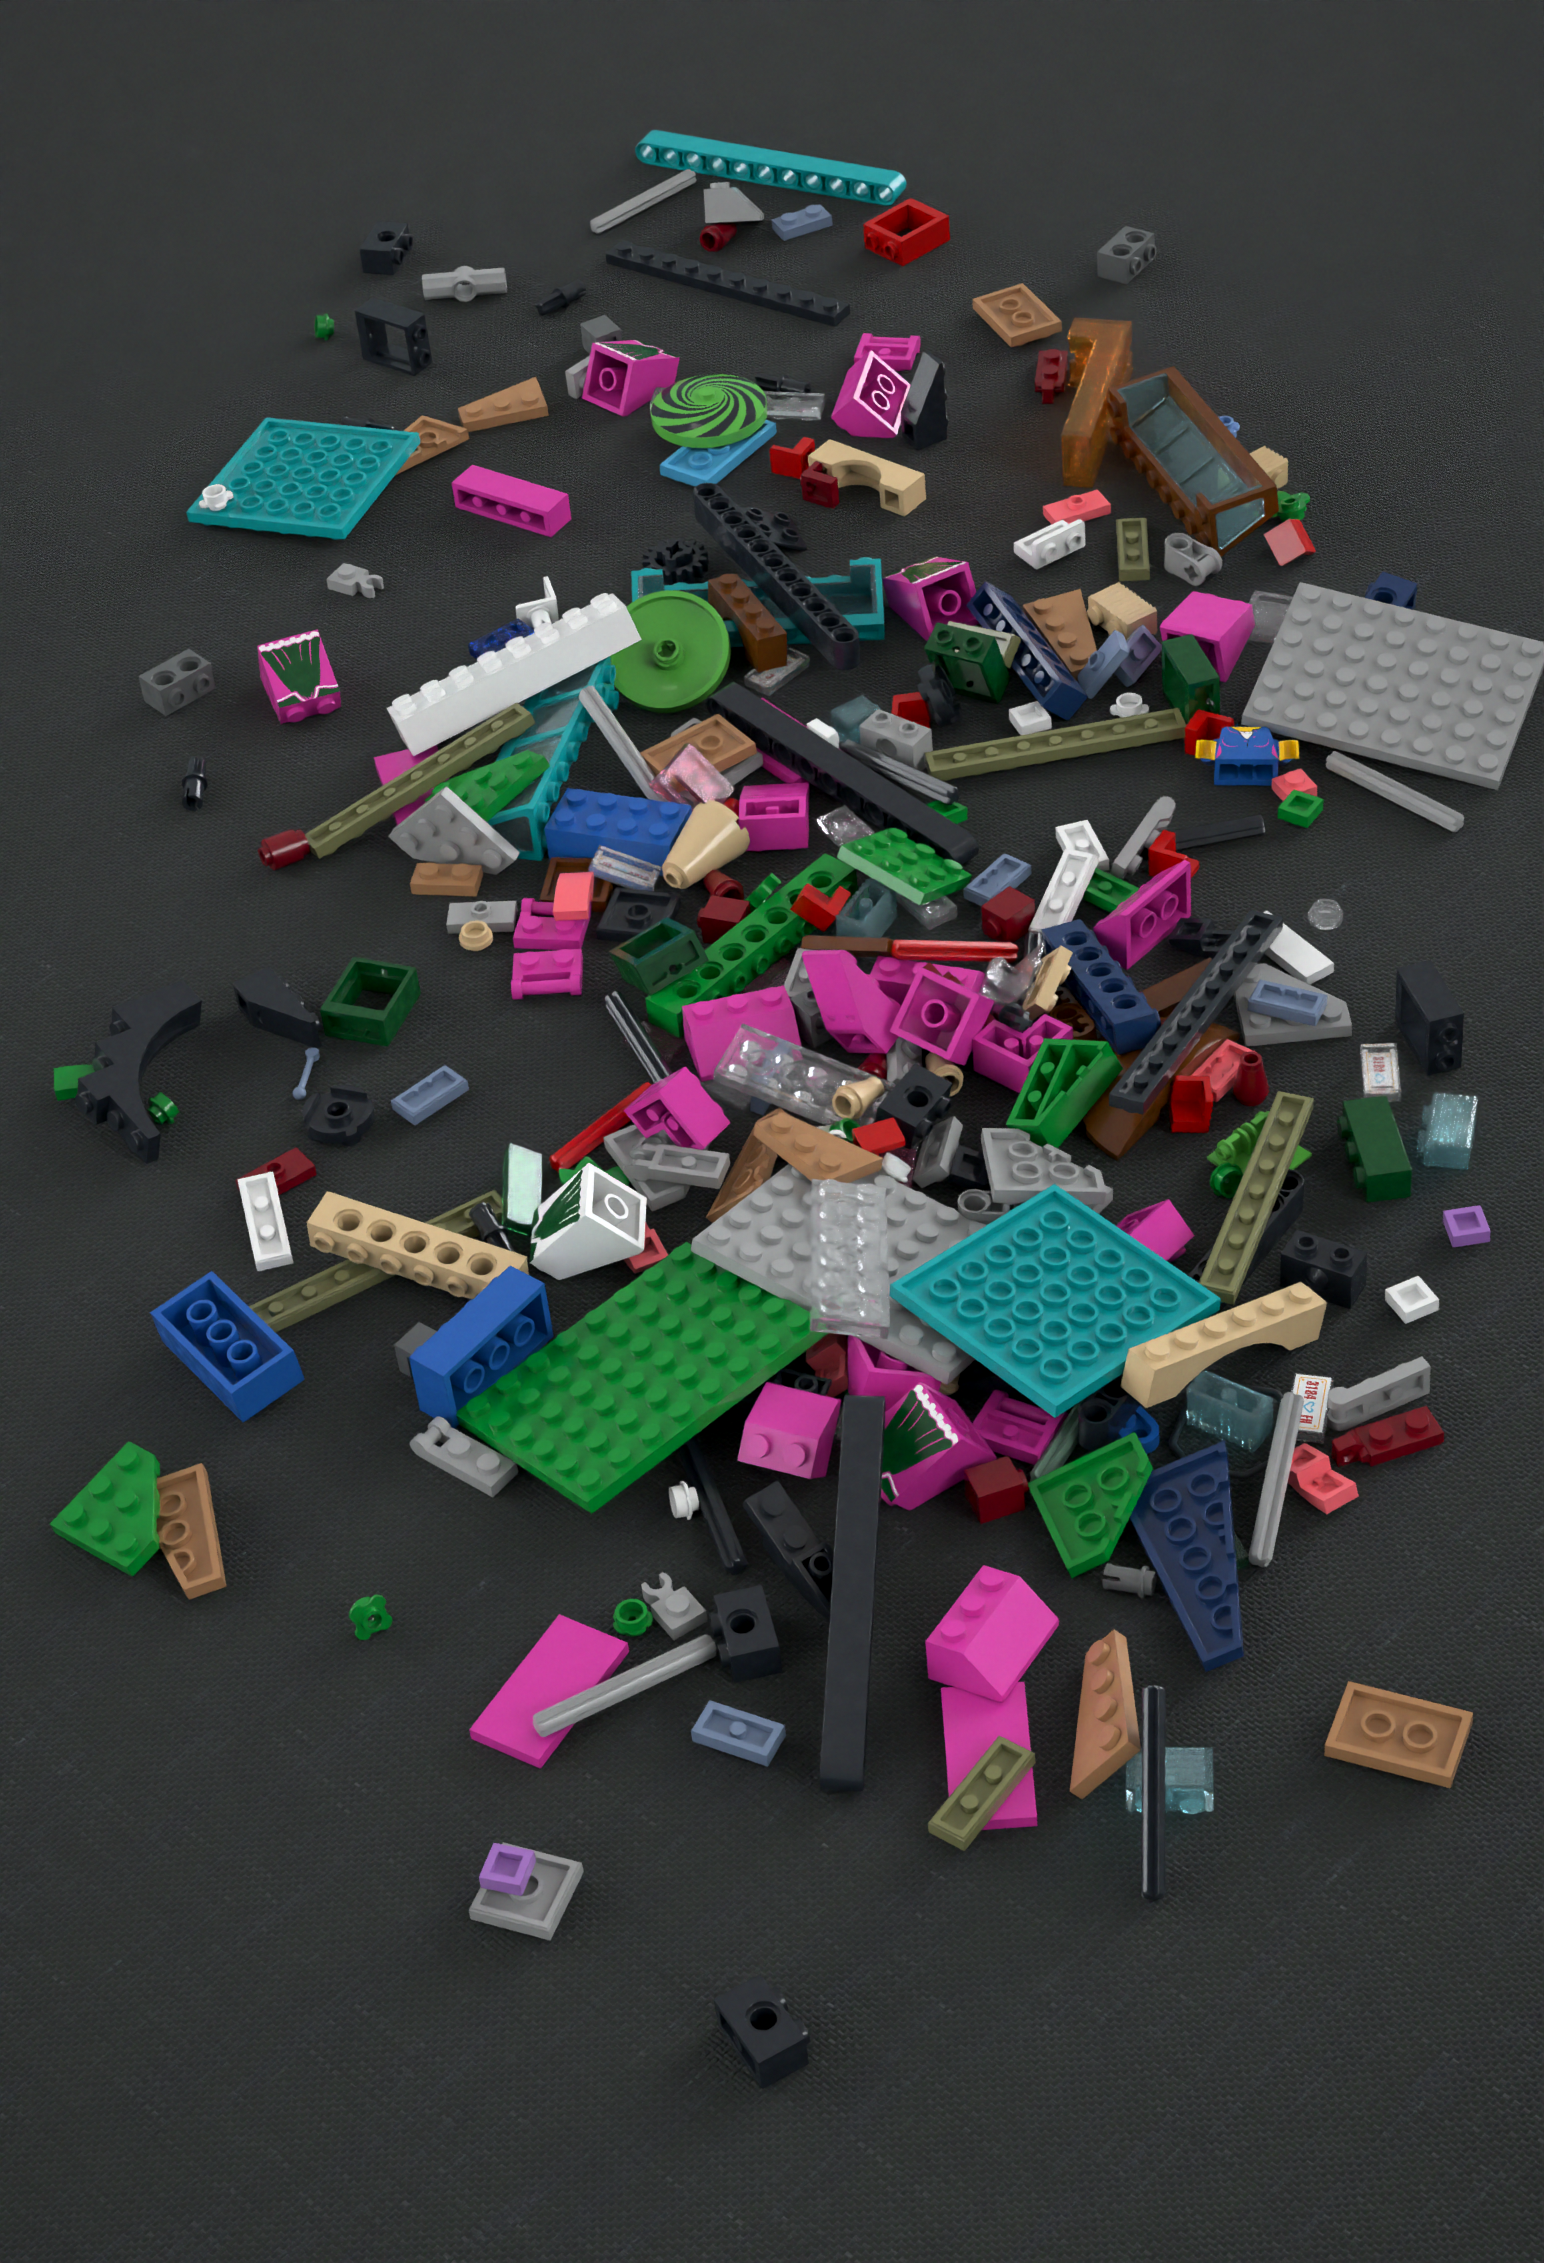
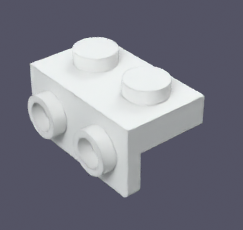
M1062 519L1014 542V553L1037 570L1084 547L1085 522L1078 519L1068 524Z

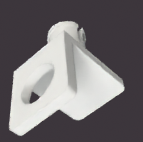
M548 576L543 577L544 599L516 606L517 625L520 630L531 627L535 629L543 623L551 622L552 624V622L559 621L557 599Z

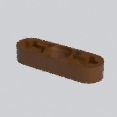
M1058 986L1055 992L1058 995L1057 1002L1046 1015L1073 1027V1040L1098 1041L1093 1020L1067 988Z

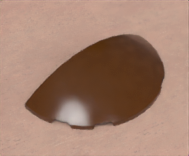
M1160 1017L1161 1026L1168 1017ZM1212 1023L1143 1115L1129 1113L1123 1109L1109 1106V1093L1144 1048L1117 1055L1112 1048L1123 1070L1082 1118L1086 1125L1087 1137L1104 1153L1118 1161L1159 1120L1160 1109L1170 1100L1173 1077L1176 1075L1191 1076L1226 1039L1236 1042L1240 1038V1033ZM1104 1036L1098 1039V1041H1107Z

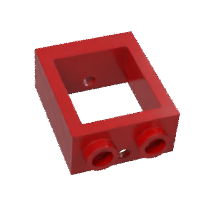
M912 198L863 224L865 248L901 266H905L950 240L949 215ZM906 228L913 230L902 237L896 235Z

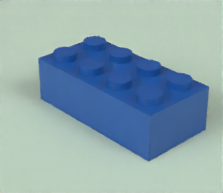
M567 788L544 828L549 859L551 857L597 858L601 856L606 859H616L620 864L649 874L663 876L662 865L692 813L691 805Z
M509 1266L498 1277L492 1279L489 1285L474 1299L469 1300L463 1309L448 1322L444 1323L423 1345L415 1349L409 1360L421 1411L433 1418L437 1416L444 1418L455 1429L459 1425L456 1414L460 1408L466 1405L470 1399L478 1396L496 1383L500 1377L508 1374L523 1363L530 1355L539 1351L554 1337L545 1283Z
M212 1271L150 1312L162 1342L242 1422H245L305 1380L294 1350Z

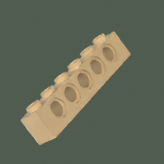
M329 1191L326 1192L307 1221L310 1246L315 1247L319 1251L324 1253L330 1252L348 1258L354 1263H363L381 1269L387 1274H396L414 1280L423 1286H432L447 1291L457 1297L474 1299L489 1285L492 1279L498 1277L509 1266L529 1275L527 1256Z

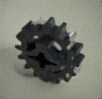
M685 537L680 539L669 538L668 543L658 541V547L649 546V553H643V569H663V578L666 585L685 581L692 584L694 583V577L703 578V572L709 570L708 551L704 549L703 544L696 545L695 539L685 542Z

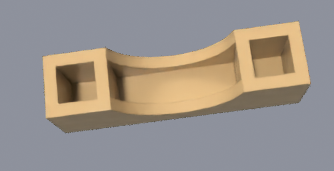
M831 439L808 456L809 467L815 461L821 462L823 474L837 477L838 488L848 485L872 487L880 492L881 508L896 514L906 516L926 500L924 473Z

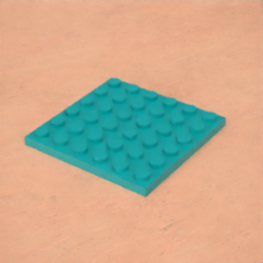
M265 418L209 485H223L226 491L233 493V498L227 501L225 508L213 511L209 507H200L199 502L204 500L203 494H201L186 512L188 521L202 523L203 525H220L229 528L253 529L255 531H273L281 534L291 533L308 537H327L334 540L345 539L417 446H419L421 442L419 433Z
M1056 1184L1043 1190L890 1284V1297L1054 1418L1123 1374L1129 1348L1204 1320L1220 1310L1221 1302L1220 1297Z

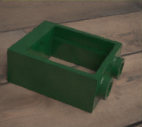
M937 622L924 648L929 662L934 661L935 666L940 665L951 681L956 694L998 705L1011 678L996 638ZM970 683L974 684L972 687H967Z
M1193 634L1162 641L1163 695L1172 709L1179 708L1186 725L1198 709L1220 715V677Z
M668 917L609 951L623 980L650 996L709 961L694 930ZM671 965L676 967L674 972L669 971Z
M353 957L320 1008L325 1035L388 1047L421 994L416 968ZM363 989L393 995L384 1011L353 1006Z

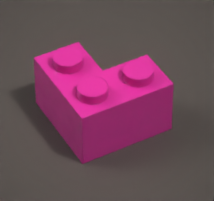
M1044 1014L1033 1023L1032 1027L1021 1033L994 1019L972 1038L974 1071L1020 1093L1044 1038L1073 1040V1027Z
M686 1066L651 1085L624 1110L645 1138L664 1129L677 1146L700 1150L704 1149L731 1123L724 1115L720 1105L711 1099L701 1086L699 1079Z

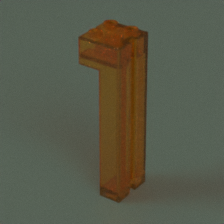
M1074 317L1067 336L1069 350L1071 353H1075V360L1071 359L1069 386L1078 387L1061 435L1063 486L1093 488L1111 436L1110 427L1113 426L1112 418L1107 409V402L1110 401L1109 389L1129 382L1133 372L1132 351H1129L1132 343V321ZM1127 389L1119 392L1123 398Z

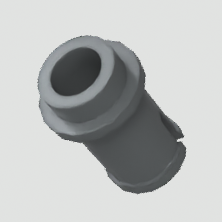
M1110 1563L1106 1564L1103 1575L1119 1577L1120 1579H1103L1104 1590L1110 1589L1136 1593L1141 1599H1144L1146 1595L1153 1596L1156 1588L1157 1574L1155 1571H1150L1148 1566H1143L1142 1569L1116 1566Z

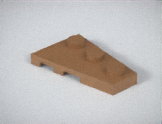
M536 377L458 408L462 427L468 429V432L549 416L548 407Z
M422 415L404 430L419 433L421 442L396 475L468 440V429Z
M784 1112L755 1123L754 1136L824 1192H829L881 1170L882 1157Z

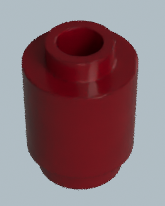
M289 829L261 841L262 847L258 848L259 857L265 867L270 866L274 871L303 860L304 855L310 853L308 840L301 829L296 831Z

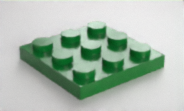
M889 828L841 845L837 858L918 905H923L965 888L972 877L971 874L962 870L963 867L958 862L941 858L935 854L933 848L925 844L915 843L907 838L905 832L896 828Z

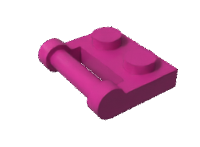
M863 333L854 356V364L871 350L893 370H911L916 354L920 351V336L911 335L910 338L873 337V334Z
M523 898L520 917L513 936L514 948L545 950L581 949L591 917V902L588 919L555 921L554 917L535 916H554V902H535L534 898Z
M582 949L514 953L513 976L511 980L512 999H524L526 995L568 992L571 993V996L582 995Z
M996 1389L972 1424L992 1451L1035 1465L1068 1416V1413L1063 1412L1054 1418L1044 1409L1009 1398L1008 1393Z

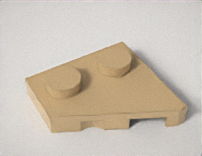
M1059 946L1032 966L1030 974L1037 978L1034 984L1029 983L1027 986L1026 997L1022 1008L1030 1013L1029 1019L1034 1020L1044 1012L1048 1014L1055 1006L1058 995L1055 994L1057 987L1065 981L1071 970L1068 962L1073 952L1067 948Z

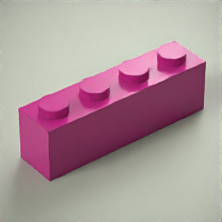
M471 465L452 482L456 508L548 537H552L572 519L567 493L475 465Z

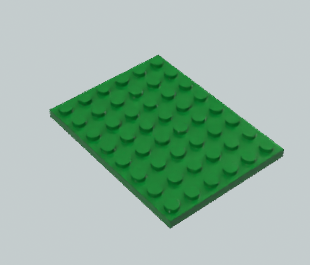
M685 1242L683 1245L675 1248L656 1265L645 1270L641 1276L626 1287L618 1290L614 1296L595 1310L588 1312L584 1318L560 1333L538 1352L530 1355L515 1369L500 1377L496 1383L481 1394L470 1399L466 1405L457 1411L456 1417L460 1426L592 1514L826 1336L829 1330L825 1320L790 1300L782 1299L691 1251V1244Z

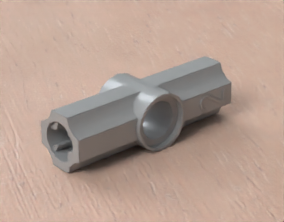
M461 266L455 269L454 272L422 275L425 300L455 297L459 301L467 302L477 295L507 293L504 268L474 270L469 266ZM466 282L469 285H462L460 283Z

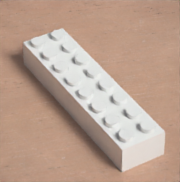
M607 593L600 594L590 601V605L582 609L573 608L562 615L563 619L553 624L551 622L543 623L534 629L535 633L525 638L520 636L508 641L506 648L496 653L489 651L477 658L478 662L471 666H459L449 672V677L439 682L438 680L427 682L421 686L420 692L412 696L406 694L396 698L392 702V706L388 707L387 710L403 742L411 754L415 756L494 716L516 702L519 703L642 640L626 606L613 593L610 595Z

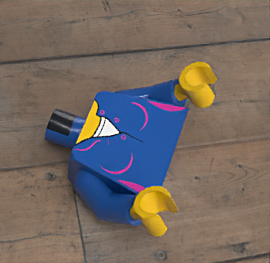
M1239 721L1235 727L1222 728L1220 738L1213 741L1197 740L1195 758H1200L1205 765H1215L1214 785L1272 786V778L1278 777V766H1284L1293 759H1299L1298 740L1279 742L1277 739L1272 738L1269 728L1241 725L1242 721Z

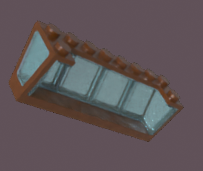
M1174 366L1109 389L1110 401L1107 402V409L1113 422V426L1110 427V434L1114 443L1120 444L1125 456L1133 460L1137 471L1146 476L1152 489L1155 488L1159 492L1163 503L1169 504L1175 518L1182 520L1188 534H1193L1198 542L1215 549L1220 557H1222L1279 511L1277 485Z

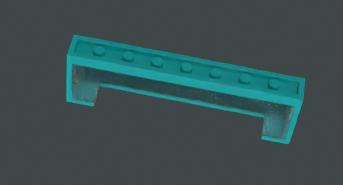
M862 557L858 560H850V576L830 575L823 578L805 576L858 631L859 641L885 640L881 559ZM644 568L640 571H631L632 602L645 595L666 590L691 593L708 602V581L702 584L679 582L673 585H664L663 569ZM742 579L786 631L787 644L811 643L754 581ZM733 620L723 621L729 634L731 647H743L740 633Z

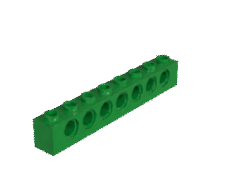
M824 853L708 947L705 953L709 961L645 998L649 1025L678 1040H682L684 1038L682 1006L729 997L741 992L748 984L801 942L805 935H810L817 928L790 910L803 887L808 883L828 897H831L836 889L841 886L851 893L845 903L847 904L858 895L856 868Z

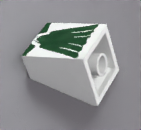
M588 1163L534 1210L530 1264L557 1280H561L640 1254L644 1251L647 1198Z

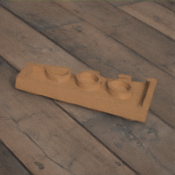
M1081 589L1024 604L1023 612L1075 680L1078 681L1077 675L1088 663L1092 653L1097 651Z
M779 1107L757 1120V1122L786 1112ZM755 1126L706 1216L712 1223L771 1177L778 1154L754 1136Z
M200 1463L157 1478V1490L160 1493V1518L157 1519L159 1546L186 1596L190 1600L227 1587L208 1473L204 1465Z
M1115 1629L1102 1640L1096 1641L1085 1655L1070 1792L1080 1799L1085 1798L1141 1750L1127 1640L1125 1636Z

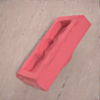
M1098 489L1081 495H1073L1068 499L1043 506V515L1051 525L1062 519L1070 524L1078 519L1085 522L1111 513V504Z
M1226 1039L1191 1076H1210L1213 1101L1218 1102L1234 1086L1241 1055L1253 1050Z

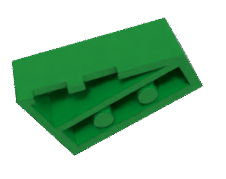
M1044 1038L1007 1120V1127L1020 1129L1030 1134V1141L1041 1147L1049 1144L1058 1149L1123 1070L1108 1041Z

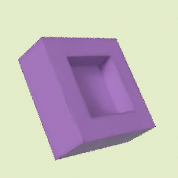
M1481 1205L1443 1211V1223L1452 1247L1490 1242V1228Z
M493 1843L479 1876L481 1888L522 1896L536 1863L534 1851Z

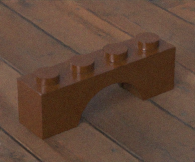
M735 573L723 574L718 578L708 580V603L719 613L723 621L733 620L743 642L745 657L756 671L762 672L787 666L786 631L742 579Z

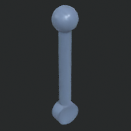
M309 1048L305 1052L307 1062L299 1085L293 1090V1097L297 1100H303L306 1096L305 1086L313 1063L320 1058L317 1048Z

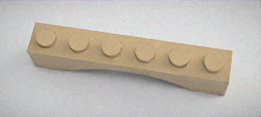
M1299 1282L1129 1348L1121 1387L1145 1408L1176 1397L1205 1368L1239 1348L1259 1343H1273L1293 1350L1318 1340L1327 1302L1309 1287Z

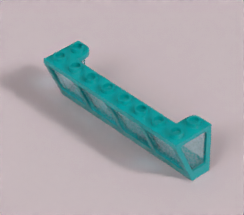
M610 656L527 698L523 708L532 714L536 724L526 729L522 735L505 742L495 761L497 762L529 750L543 755L550 765L548 769L487 822L520 852L517 857L518 859L542 861L547 850L544 828L548 823L550 808L553 802L558 800L560 787L568 779L569 768L572 762H576L581 743L587 740L591 722H595L579 700L580 691L588 686H593L611 712L618 708L619 692L615 691L614 688L616 668L615 665H611Z

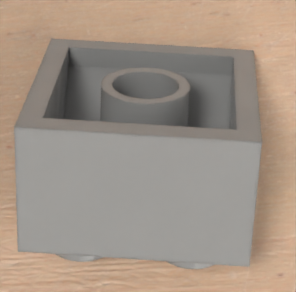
M729 182L710 183V188L704 189L705 223L759 221L764 219V213L736 187H729Z

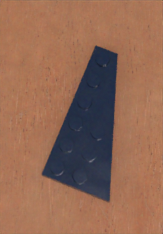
M1224 1440L1153 1470L1129 1518L1205 1672L1244 1656L1228 1450Z

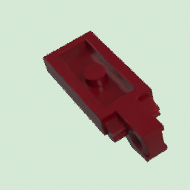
M1057 349L1039 351L1035 376V392H1042V404H1054L1055 392H1064L1068 351H1059Z
M1424 1406L1352 1429L1345 1435L1332 1440L1331 1455L1338 1467L1359 1460L1374 1466L1440 1445L1444 1442V1432L1428 1407Z

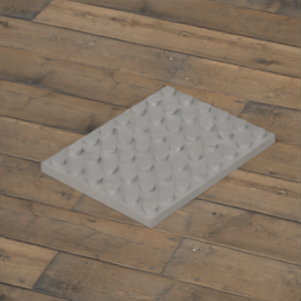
M1300 582L1243 712L1241 725L1267 727L1270 729V732L1498 790L1544 669V642Z
M788 1164L692 1239L691 1251L782 1299L790 1300L831 1325L932 1376L946 1385L976 1360L890 1297V1284L986 1225L963 1217L954 1208L947 1207L927 1197L922 1192L915 1191L895 1181L892 1177L879 1175V1172H875L829 1192H824L791 1164Z

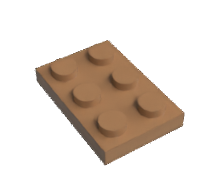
M1023 283L972 299L973 309L1010 347L1022 346L1027 342L1039 338H1047L1052 334L1062 331V321Z
M716 714L640 752L655 776L678 794L757 754L754 741L721 715Z
M1348 1681L1325 1743L1324 1756L1451 1788L1473 1723V1712Z

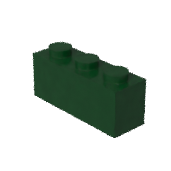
M1387 1095L1343 1101V1116L1337 1117V1128L1340 1139L1346 1138L1347 1141L1345 1142L1347 1162L1349 1164L1354 1163L1355 1166L1353 1167V1177L1356 1189L1362 1188L1366 1203L1411 1197L1412 1169Z

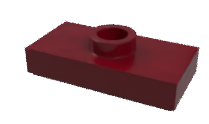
M295 1147L238 1179L273 1172L278 1195L312 1178L317 1173L315 1165ZM236 1179L237 1189L240 1191L238 1180Z

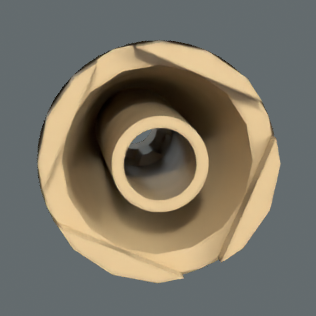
M708 800L705 804L699 803L692 811L662 865L665 881L672 887L686 889L704 878L710 871L717 870L741 856L748 849L750 839L746 827L741 830L735 822L739 817L724 804L714 800Z

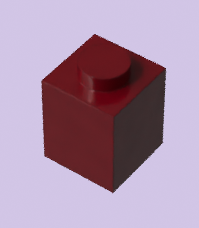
M1010 886L981 906L983 933L999 942L1014 943L1029 932V926L1035 916V900Z
M711 895L705 908L700 909L697 918L698 928H701L703 943L713 944L751 913L750 901Z
M1009 1456L964 1470L966 1498L980 1524L1025 1510L1024 1493L1029 1491L1028 1482L1023 1470H1016Z

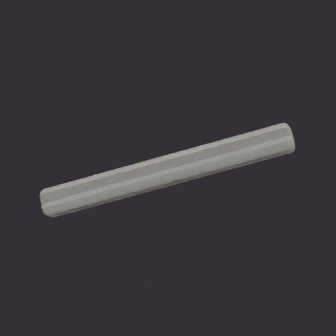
M687 169L590 221L592 232L601 234L695 184L697 181L695 172Z
M588 686L580 691L579 700L647 799L673 802L595 687Z
M1333 751L1326 758L1328 770L1451 832H1457L1464 825L1463 814L1337 751Z
M1292 1392L1285 1393L1280 1402L1248 1555L1249 1562L1260 1567H1267L1272 1560L1304 1404L1303 1397Z
M710 1635L700 1636L534 1714L533 1726L539 1736L546 1737L714 1658L717 1646Z

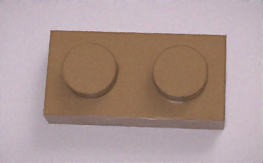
M417 863L410 882L412 894L477 896L483 878L482 865Z

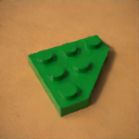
M526 750L438 784L433 789L432 794L425 799V802L447 786L484 821L488 822L548 769L550 765L543 755Z
M1135 1432L1028 1483L1029 1490L1071 1578L1109 1561L1150 1477L1153 1467Z
M128 1441L50 1523L55 1534L133 1577L159 1549L157 1519L160 1518V1493L157 1490V1477L160 1476V1463L154 1454Z

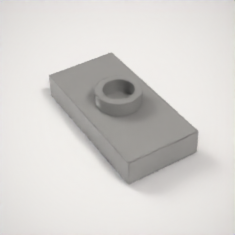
M478 901L450 903L446 923L448 934H459L464 924L475 920L485 922L492 932L515 931L518 911L517 902Z

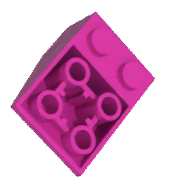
M809 782L743 787L739 799V827L741 830L746 827L749 833L750 843L746 851L760 852L764 850L808 848Z
M845 950L804 951L801 955L825 1029L848 1053H887L899 1037L889 1031L901 1005L894 999L887 997L879 989L878 981L864 973L856 965L857 960L849 952Z

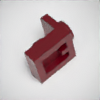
M815 461L801 474L800 485L802 487L803 500L834 509L840 503L837 477L823 474L822 463Z

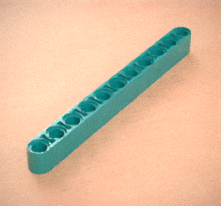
M659 130L650 131L635 147L636 156L645 164L684 171L690 169L695 173L884 206L893 204L907 185L904 176L893 170Z

